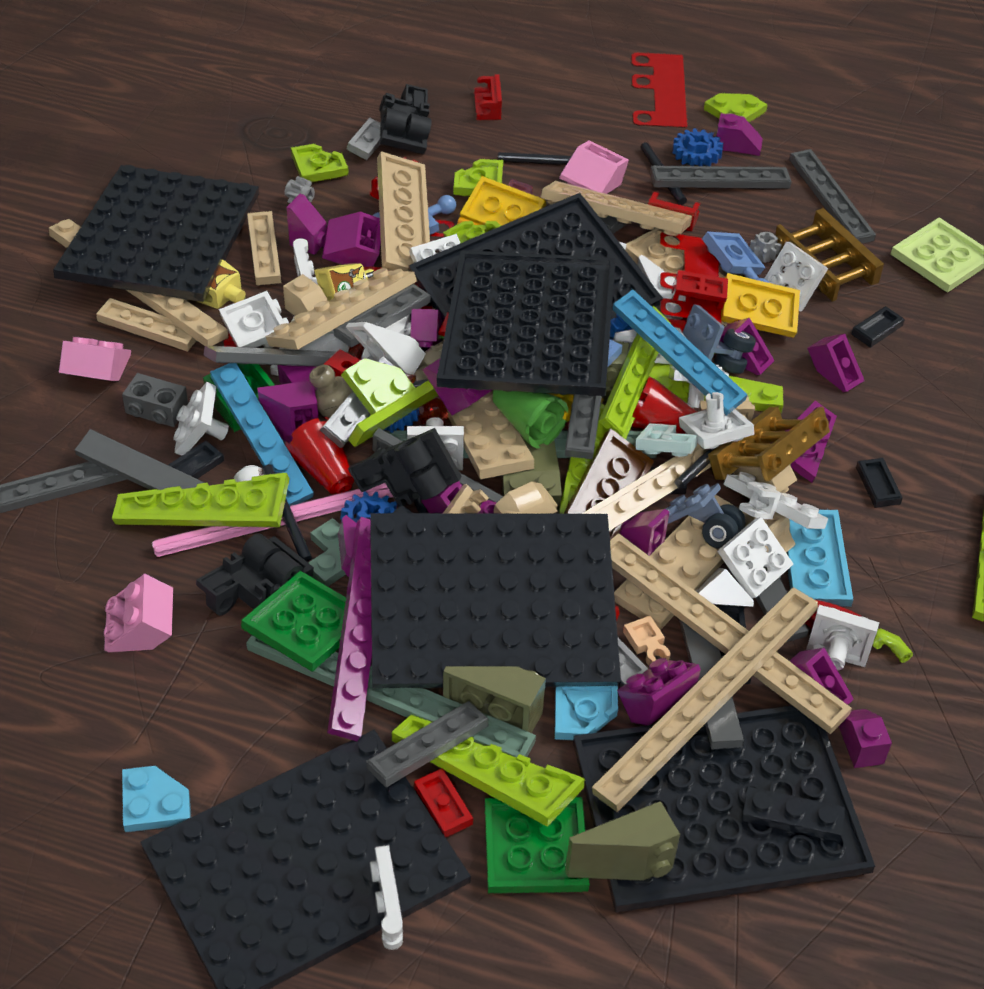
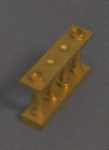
M824 208L815 211L813 225L790 233L781 224L777 225L775 236L778 237L777 243L781 244L780 251L786 242H791L820 262L814 254L831 248L838 255L821 261V264L830 269L846 262L853 268L838 276H835L830 270L826 271L817 287L832 302L837 300L840 285L856 278H864L871 286L879 283L884 263ZM815 234L823 240L806 248L799 242V240Z
M769 407L751 421L754 424V435L744 437L741 441L721 444L709 453L708 457L714 477L717 480L726 479L727 474L731 475L739 467L761 468L764 481L769 482L830 432L824 407H818L803 420L782 419L779 407Z

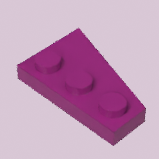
M814 401L796 420H803L815 409L824 406ZM825 407L824 411L829 422L830 432L790 464L793 470L811 483H813L817 475L819 464L837 417Z

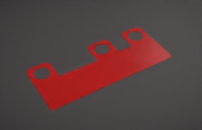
M633 53L632 64L635 66L653 67L654 75L635 74L632 76V85L635 88L654 89L655 111H634L633 122L637 125L687 127L683 55ZM646 56L649 58V62L639 63L636 61V57ZM640 77H645L650 80V84L639 85L636 80ZM639 114H648L652 119L649 122H641L637 119V116Z
M660 233V244L662 246L684 250L685 271L719 277L718 260L708 251V246L702 238L678 234L674 237L678 238L680 243L678 245H670L665 242L664 238L672 235ZM662 272L660 274L661 286L672 289V286L665 282V278L668 276L676 277V274ZM685 296L686 301L677 300V302H672L668 298L661 300V312L665 315L688 318L693 305H699L721 323V310L716 309L718 304L716 301ZM667 303H676L681 307V311L672 313L665 308V305Z

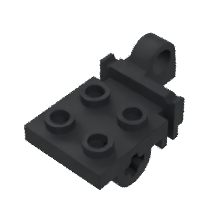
M406 84L400 99L395 98V95L389 93L383 96L379 106V111H381L380 144L425 154L427 139L431 130V118H428L430 112L428 89Z
M435 428L389 447L386 450L382 448L367 459L355 463L348 468L361 493L386 483L399 507L401 505L405 506L406 503L410 505L415 499L420 497L422 500L430 499L441 493L447 486L460 481L462 477Z
M255 534L245 543L241 555L238 556L234 552L231 554V560L228 557L223 558V565L198 578L196 585L206 593V605L217 615L222 616L233 608L238 598L243 600L252 609H255L299 571L312 577L314 567L275 536L267 539L262 534Z

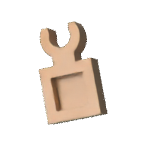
M651 615L624 625L623 633L637 654L642 652L647 654L646 663L648 666L656 660L654 656H660L669 660L670 651L664 646L665 637Z

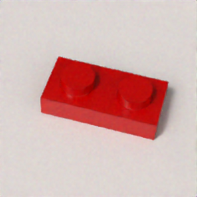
M443 768L414 781V789L445 838L473 825L472 815Z

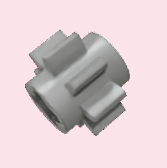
M297 176L296 181L290 180L285 187V196L289 197L287 202L291 203L299 194H303L311 203L315 194L314 188L310 187L312 182Z
M762 232L759 235H755V240H751L750 248L761 262H769L775 260L776 255L780 253L781 244L777 243L778 237L773 233Z

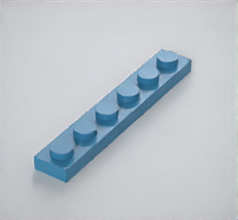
M631 290L613 304V311L705 396L711 394L712 399L713 392L723 394L724 414L726 416L746 400L747 393L634 290Z
M229 363L211 371V379L263 467L270 464L273 466L276 474H288L290 480L286 499L289 505L300 504L312 498V489L236 363Z

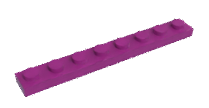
M360 517L356 524L327 731L328 734L357 741L362 735L372 657L370 519Z

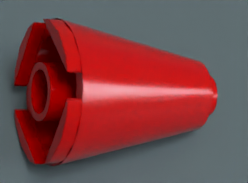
M649 376L632 417L635 419L631 427L644 430L649 423L676 425V434H687L680 428L679 417L696 413L697 411L655 378Z
M315 418L295 429L291 434L293 437L290 444L286 441L285 446L293 459L330 494L336 495L350 491L354 479L348 470L349 463L344 448L337 446L320 431L327 421L320 422L318 418Z

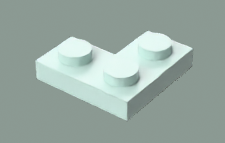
M649 423L636 438V450H644L646 454L672 452L673 456L682 457L691 454L697 446V435L676 434V425Z

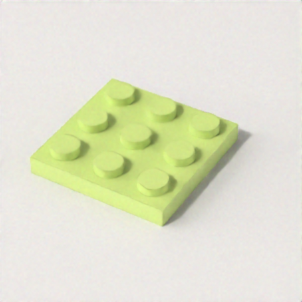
M941 218L934 220L893 246L891 251L892 256L947 293L984 269V246Z

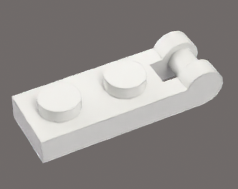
M302 238L296 239L293 242L297 275L304 274L318 285L316 277H312L314 275L312 260L309 261V255L306 253L308 251V242Z
M388 845L375 847L376 861L370 862L372 881H379L380 891L375 892L378 913L384 912L385 918L382 921V942L387 949L395 950L403 943V922Z

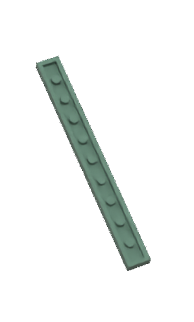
M253 635L247 641L248 651L334 686L338 652H334L318 668L311 672ZM370 666L366 700L407 718L412 714L431 722L462 705L424 688H372V667ZM484 714L488 718L489 726L472 736L475 743L484 746H490L491 744L502 748V753L516 758L519 754L528 757L535 744L536 735Z

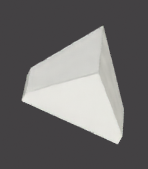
M718 568L696 590L697 593L712 604L753 607L754 600L732 575L723 568Z

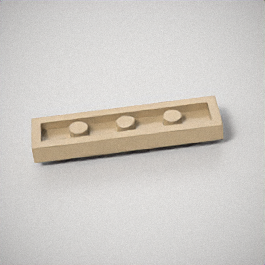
M272 211L247 213L256 285L281 283Z
M109 298L96 313L98 322L187 352L197 341L177 327L166 316Z

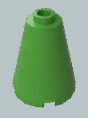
M493 391V403L529 445L535 448H540L539 445L543 443L549 445L559 436L564 428L566 420L563 419L564 411L568 413V406L561 398L547 393Z

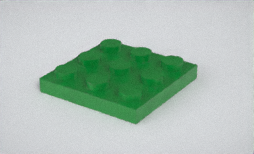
M299 571L241 620V629L313 672L339 649L346 597L304 572Z
M575 797L548 826L496 798L485 799L488 893L589 891V878L568 877L565 872L569 838L585 832L582 797Z

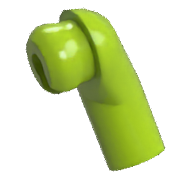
M882 628L877 629L872 645L875 649H880L886 644L902 663L908 661L913 656V652L899 636Z

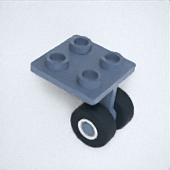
M693 305L683 330L684 336L709 360H712L714 353H717L715 363L722 367L723 370L735 374L743 373L747 360L742 357L743 352L750 353L753 351L756 339L744 331L737 333L734 332V329H728L723 338L724 343L720 342L724 326L701 306Z
M705 484L694 490V495L688 498L682 495L670 502L671 506L666 508L670 512L668 524L686 515L704 522L702 527L703 538L710 546L717 549L723 547L745 528L746 519L743 512L734 505L725 504L719 506L714 497L721 489L719 484L711 487Z

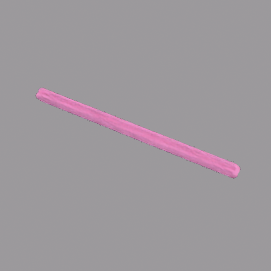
M386 483L366 491L369 496H373L375 492H378L379 498H383L386 495L389 498L393 497ZM355 489L292 505L290 508L296 522L341 511L346 500L352 501L354 494L361 498L363 492L361 493L360 489ZM283 518L281 519L280 526L285 525ZM209 526L154 540L152 546L156 557H161L274 527Z

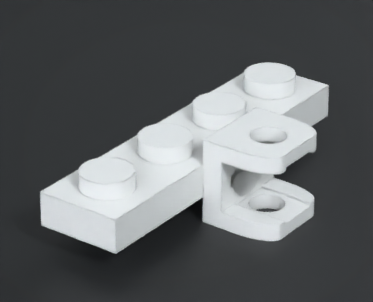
M740 472L739 475L727 474L724 485L750 498L749 503L740 504L739 510L755 518L762 517V519H773L774 513L777 512L806 528L825 529L828 518L819 514L818 508L808 504L801 505L797 503L796 497L777 491L773 485L756 482V477L745 472Z

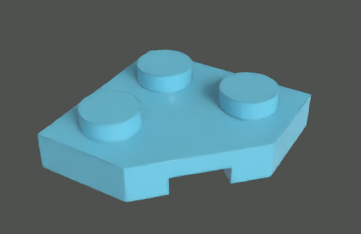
M618 686L555 687V739L573 740L575 735L596 733L614 719L618 712Z
M156 766L122 769L123 827L125 832L172 827L191 818L189 789Z

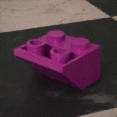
M357 212L330 219L327 223L322 258L341 265L362 264L364 267H372L380 251V218L363 212Z
M310 380L257 388L260 404L281 439L289 444L293 439L291 434L295 429L312 419L318 418L317 400Z
M660 658L653 661L649 665L650 668L642 674L629 677L626 680L627 684L619 688L617 692L630 721L649 726L665 715L698 682L701 671L699 664L687 663L683 660L672 661Z

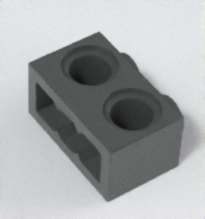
M140 373L135 375L122 394L127 414L175 427L178 422L177 414L180 408L188 404L185 386Z

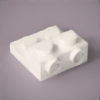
M268 291L219 309L220 316L236 347L256 348L263 345L264 348L270 349L273 346L268 345L265 336L274 332L273 329L276 326L289 323L286 317L282 319L280 305L276 299H271Z

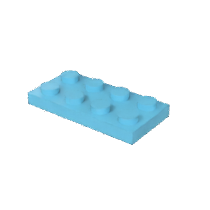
M819 510V514L828 518L825 529L806 528L790 520L789 530L796 543L786 553L793 562V565L788 569L790 589L794 587L814 600L851 607L853 594L838 510Z

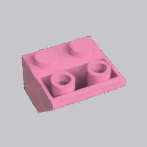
M587 141L577 147L562 171L560 179L570 185L607 194L622 184L629 160L600 145Z
M73 337V341H63L59 373L119 381L131 356V350L123 349L122 343L98 342L96 339Z
M143 574L134 582L129 583L116 596L111 597L105 607L104 650L107 652L153 650L171 637L173 587Z

